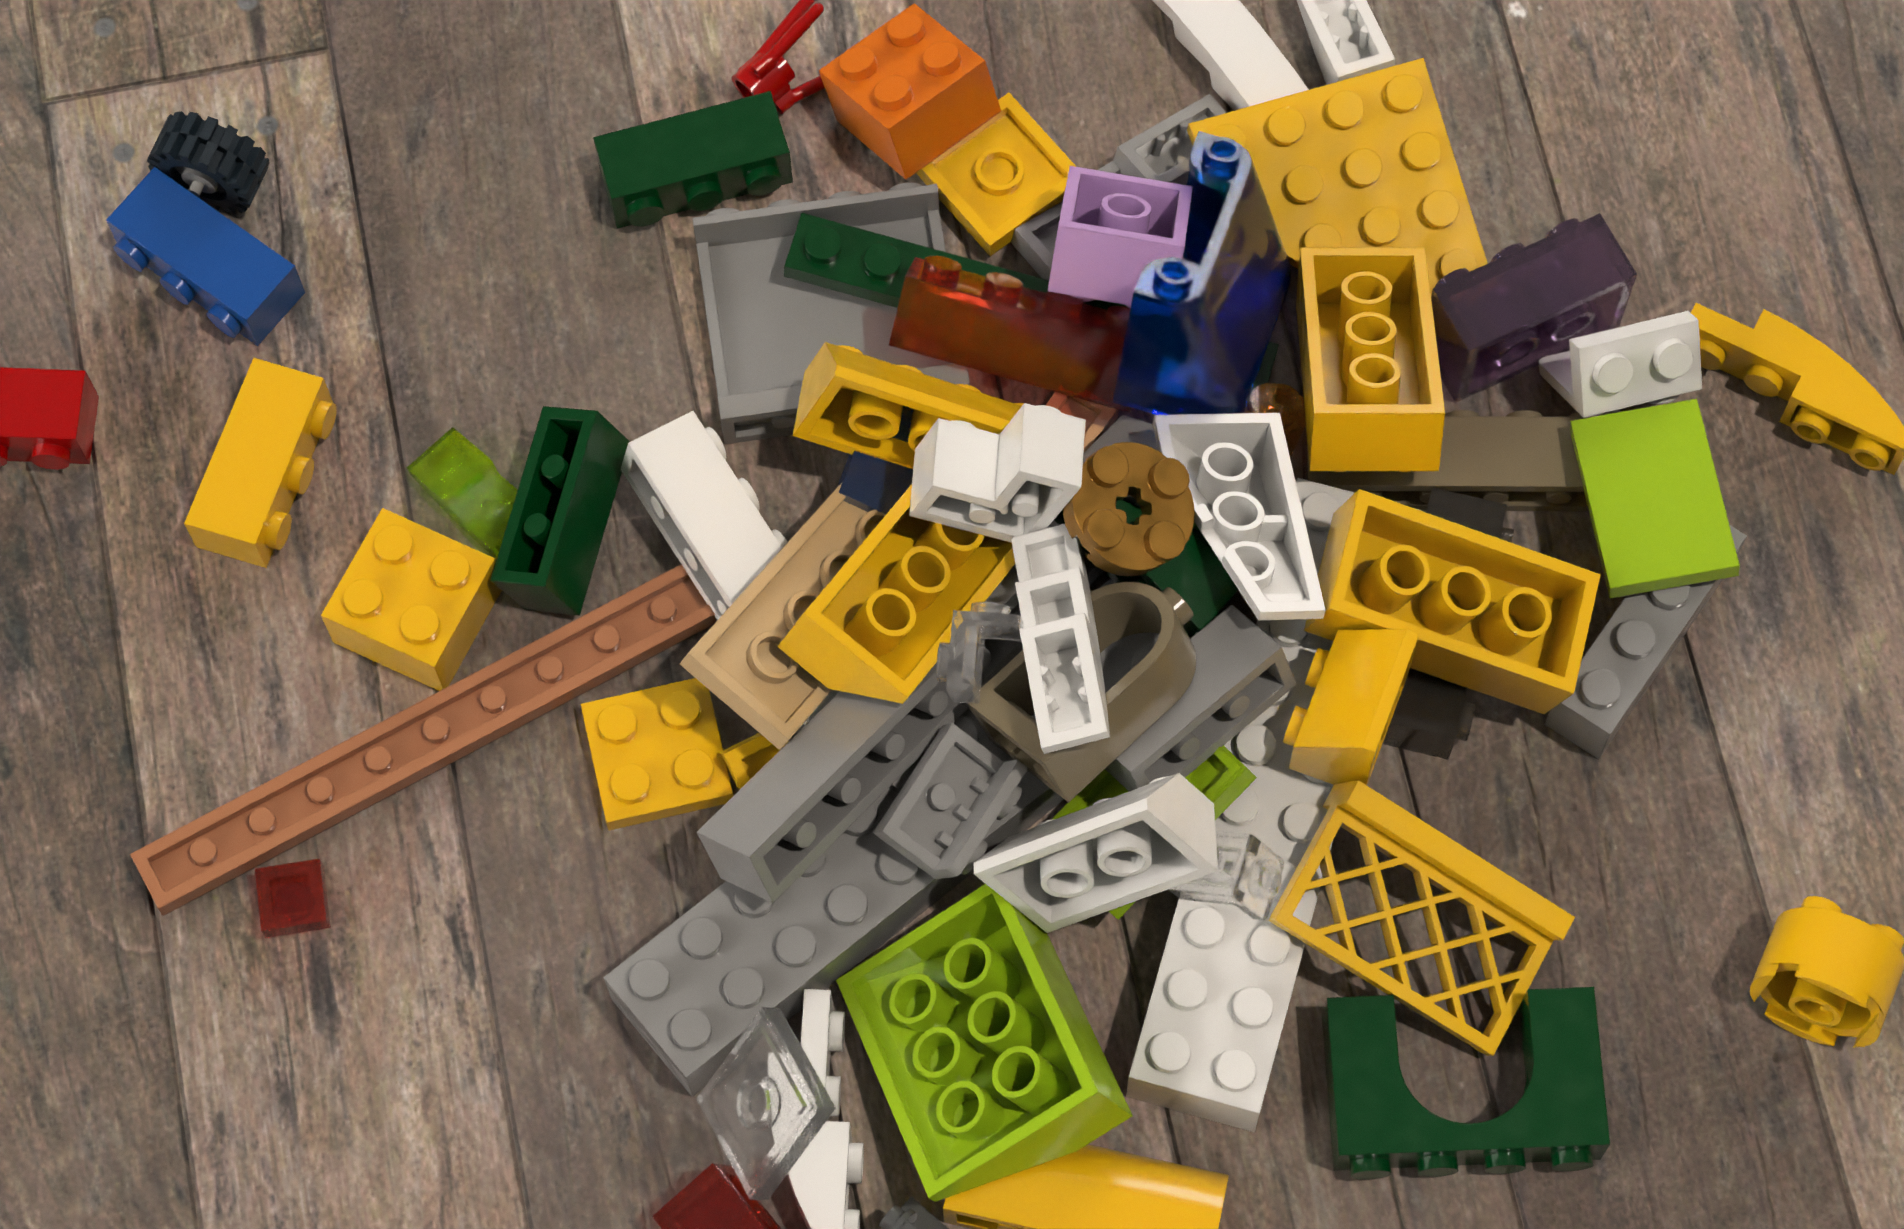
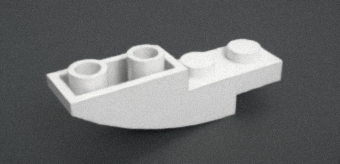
M804 989L800 1054L773 1053V1096L776 1126L784 1164L798 1209L807 1229H860V1210L848 1209L850 1183L862 1184L864 1143H852L850 1122L827 1121V1116L839 1117L841 1076H829L831 1051L843 1052L845 1012L833 1011L831 990Z

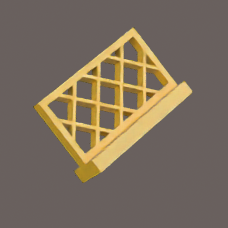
M1356 780L1334 784L1322 806L1328 811L1268 921L1387 995H1394L1395 1000L1482 1054L1494 1056L1553 941L1564 940L1575 917L1361 781ZM1340 827L1359 839L1365 866L1340 873L1335 872L1329 847ZM1376 850L1391 859L1379 862ZM1320 865L1322 877L1312 880ZM1402 865L1413 873L1419 900L1390 907L1381 870ZM1368 874L1377 911L1347 919L1338 882ZM1430 884L1444 893L1433 896ZM1325 885L1334 923L1314 929L1294 917L1293 913L1306 890ZM1456 899L1467 907L1473 933L1445 941L1435 904ZM1422 908L1431 945L1402 953L1393 916ZM1484 917L1496 924L1497 927L1487 929ZM1379 920L1389 957L1368 963L1357 956L1350 928ZM1337 932L1340 945L1325 935ZM1510 933L1529 946L1516 970L1498 974L1489 938ZM1476 942L1485 979L1456 987L1447 950ZM1434 954L1443 991L1421 996L1411 989L1405 962ZM1391 966L1394 978L1379 969ZM1510 981L1503 994L1501 983ZM1487 988L1494 1013L1482 1034L1466 1024L1459 995ZM1445 1000L1448 1012L1434 1003Z

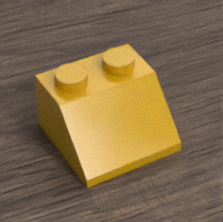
M1409 629L1337 630L1330 651L1317 648L1305 681V685L1315 688L1308 709L1295 706L1283 739V743L1293 746L1289 769L1333 785L1356 780L1368 785L1407 680L1420 633Z

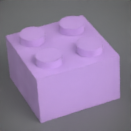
M1070 166L1058 224L1048 292L1060 293L1071 300L1088 302L1095 299L1125 304L1128 308L1139 312H1153L1156 310L1173 312L1185 247L1193 186Z

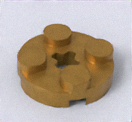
M1120 442L1105 446L1090 455L1083 463L1081 488L1063 508L1065 526L1072 539L1078 536L1082 546L1090 552L1085 557L1096 567L1120 576H1139L1148 573L1179 556L1189 540L1194 524V502L1188 487L1190 482L1189 473L1179 460L1166 458L1161 452L1147 445ZM1127 495H1130L1140 505L1142 515L1135 519L1134 525L1126 522V512L1116 509V500H1122Z

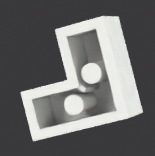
M1027 403L1022 405L1000 434L978 429L966 421H948L938 418L915 448L909 516L1011 542L1012 537L1046 529L1081 488L1086 420L1063 414L1051 406H1034Z

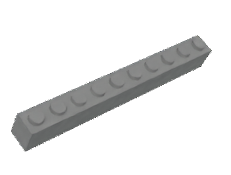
M1122 415L1083 453V463L1099 449L1114 443H1140L1158 450L1153 424ZM1130 495L1122 499L1125 502L1140 507ZM1053 520L1047 528L1058 526V524ZM1083 550L1090 586L1104 571L1096 567L1085 557L1087 554ZM1016 564L903 704L840 691L696 832L721 879L774 903L929 748L942 726L954 723L969 708L966 701L1023 650L1019 630L1023 628L1015 586V583L1019 582Z

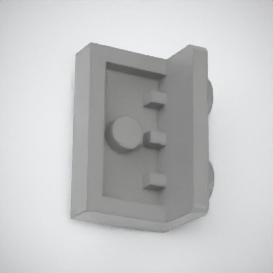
M954 723L945 724L873 833L934 879L957 877L961 873L965 875L974 868V862L984 855L988 843L983 838L996 819L1001 820L1007 816L1020 799L1022 788L1018 784L1028 768L1018 760L1002 761Z

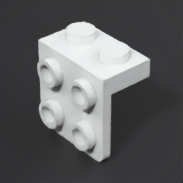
M1689 311L1569 339L1570 351L1545 356L1539 360L1540 375L1583 418L1617 413L1623 408L1647 402L1665 404L1675 401L1679 398L1680 394L1702 389L1699 320Z

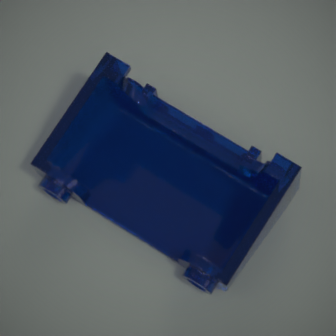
M1198 131L1190 152L1188 165L1189 174L1186 185L1193 186L1183 258L1167 257L1156 259L1148 263L1142 270L1133 292L1113 397L1114 403L1155 415L1244 413L1284 304L1291 279L1292 268L1249 152L1233 139Z

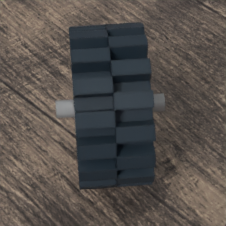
M182 111L175 112L174 115L170 114L167 117L147 159V162L150 163L148 166L150 171L156 167L215 210L219 211L220 207H222L227 213H235L236 210L242 213L247 208H250L270 162L268 158H265L266 153L261 147H253L254 140L248 136L240 137L236 134L238 129L229 124L227 128L218 125V119L210 116L203 120L199 113L189 112L186 115Z

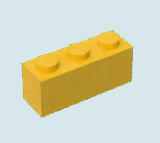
M253 357L184 522L197 548L267 568L274 549L281 550L284 547L291 529L292 518L289 512L297 493L302 495L308 489L314 471L312 455L319 438L325 440L330 435L336 418V404L333 403L324 378Z

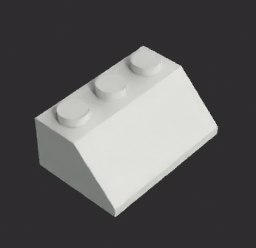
M1180 773L1154 779L1148 785L1113 798L1101 799L1092 806L1058 819L1043 821L1034 828L1008 837L974 862V875L1046 933L1217 872L1218 860L1214 803Z

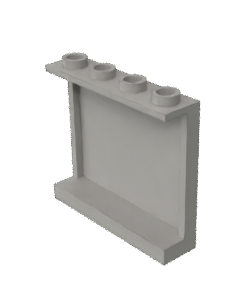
M907 182L895 185L888 191L861 194L856 191H842L824 200L801 203L797 200L785 199L773 202L766 208L744 211L734 208H720L709 212L706 216L692 218L724 444L793 435L804 372L825 342L837 346H851L860 350L864 355L895 365H909L919 369L925 375L953 384L970 385L967 362H964L958 324L784 277V265L801 213L946 252L939 213L937 184L922 186L918 183Z

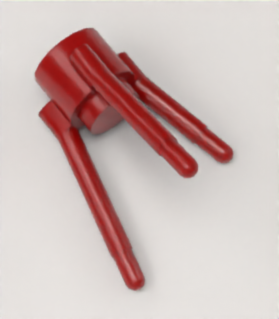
M815 0L798 1L755 55L731 77L732 82L743 98L771 91L776 110L780 114H784L796 102L825 89L821 76L790 89L789 83L795 78V73L782 57L823 13L824 7L821 3H815L811 7Z

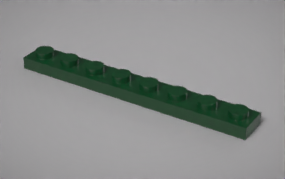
M801 213L784 265V277L1257 408L1262 407L1279 344L1158 310L1139 312L1128 308L1125 304L1095 299L1088 302L1071 300L1063 294L1048 292L1049 280Z

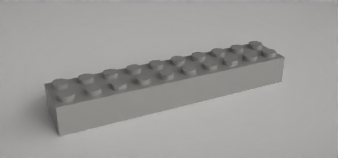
M1109 579L1101 587L1109 584H1114L1115 582L1112 579ZM1138 633L1124 637L1112 643L1100 653L1105 692L1110 690L1151 651L1159 637L1158 633ZM970 708L954 722L956 726L1002 761L1014 760L990 741ZM925 752L774 903L725 881L603 977L612 1001L692 1097L803 1009L804 989L827 990L836 983L838 978L851 971L974 872L973 868L965 875L961 873L957 877L934 879L873 833ZM1027 770L1018 784L1022 788V794L1017 804L1003 819H996L983 838L988 843L984 855L1008 837L1026 831L1064 799Z

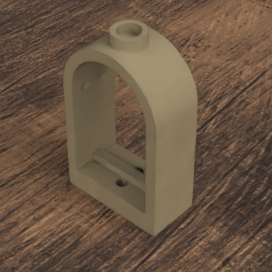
M1120 582L1109 584L1090 592L1100 653L1112 643L1133 634H1159L1157 642L1151 651L1106 692L1109 738L1046 754L1043 753L1036 719L1032 717L1035 712L1023 650L966 701L990 741L1011 758L1024 764L1030 773L1068 803L1162 717L1184 695L1192 682L1196 670V651L1183 626L1194 614L1186 601L1169 587H1166L1161 592L1150 585L1139 582Z

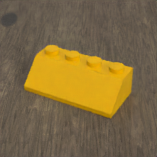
M825 342L804 372L792 436L851 455L854 451L913 469L915 448L938 418L948 421H966L978 429L1000 434L1024 403H1011L981 393L971 385L953 384L925 375L919 369L909 365H895L864 355L860 350L851 346H837ZM903 406L913 408L908 442L893 438L899 432Z
M911 484L801 615L778 645V648L828 689L903 704L1015 565L1012 543L909 516Z

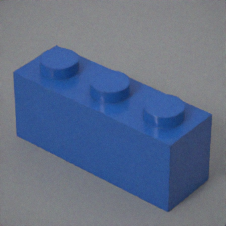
M156 167L146 175L106 219L117 242L113 249L126 264L139 272H142L147 267L161 277L159 280L161 285L170 295L185 305H188L192 300L208 310L206 313L208 319L220 331L231 338H235L240 333L258 346L305 294L294 264Z

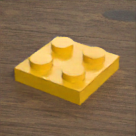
M1009 92L998 100L1002 112L916 172L926 185L937 184L939 200L989 256H992L1011 242L1015 228L1062 202L1069 167H1077Z
M696 678L581 704L603 811L609 831L723 805L733 797L727 765L720 753L723 751L710 691Z

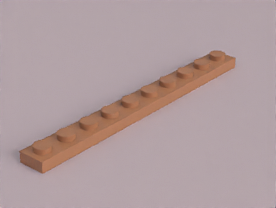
M680 564L131 853L130 856L157 908L164 916L708 628L717 621L715 613L709 604H706L688 573Z

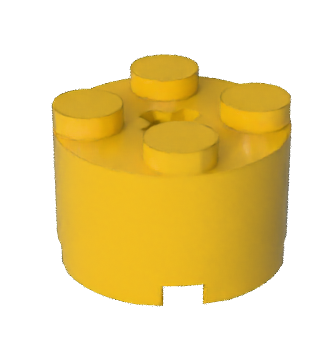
M1808 896L1804 898L1801 907L1786 910L1778 916L1751 983L1750 996L1755 1002L1760 995L1768 1003L1764 1015L1779 1027L1801 1038L1823 1045L1834 1046L1838 1036L1857 1037L1853 1047L1871 1045L1878 1039L1904 971V956L1901 952L1904 938L1898 931L1889 926L1868 924L1853 916L1842 913V909L1835 902L1827 898Z

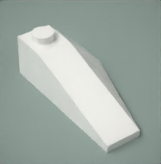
M1280 413L1154 415L1152 424L1158 451L1166 458L1179 460L1186 467L1190 479L1188 487L1194 502V522L1258 620L1323 619L1326 611Z

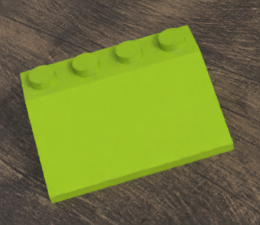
M984 884L836 980L928 1198L934 1202L1076 1152L1133 1117L1048 934L987 884Z

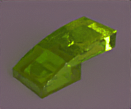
M452 427L406 468L410 475L436 503L497 560L517 489L498 473L493 461Z

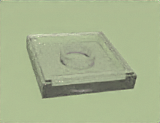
M761 1007L697 1097L701 1109L750 1200H769L836 1109L782 1010L772 1007Z

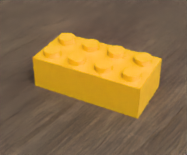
M1300 247L1296 312L1310 471H1439L1445 407L1425 248Z
M1358 489L1333 513L1318 572L1326 611L1323 619H1306L1304 631L1334 641L1337 630L1409 629L1420 634L1410 668L1545 714L1574 694L1601 574Z

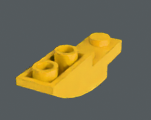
M1695 303L1691 314L1699 320L1702 368L1709 370L1720 369L1744 380L1745 384L1758 394L1768 397L1778 396L1789 401L1779 422L1791 427L1793 432L1800 438L1815 444L1826 443L1849 454L1855 463L1873 471L1884 470L1895 475L1904 459V426L1877 390L1848 362L1807 332L1763 309L1753 329L1701 304Z

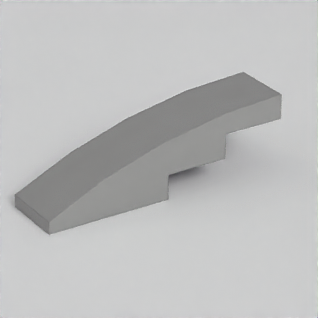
M1208 94L1118 146L1113 161L1098 170L1194 186L1206 174L1196 156L1188 135V124L1227 112ZM1063 200L1015 228L1011 240L1013 246L1040 277L1045 280L1050 279Z

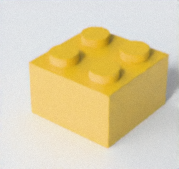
M382 508L322 612V620L333 643L441 691L450 685L502 591L490 581L496 560L485 553Z

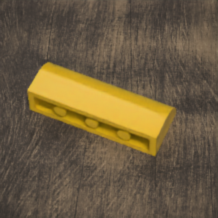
M1088 1144L1076 1152L945 1198L943 1206L944 1223L971 1229H1218L1229 1175Z

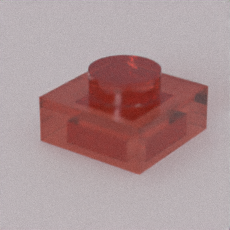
M320 859L255 868L260 926L265 938L331 928L325 870Z

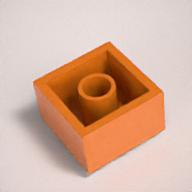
M915 3L819 70L836 120L905 180L1002 112L986 61Z

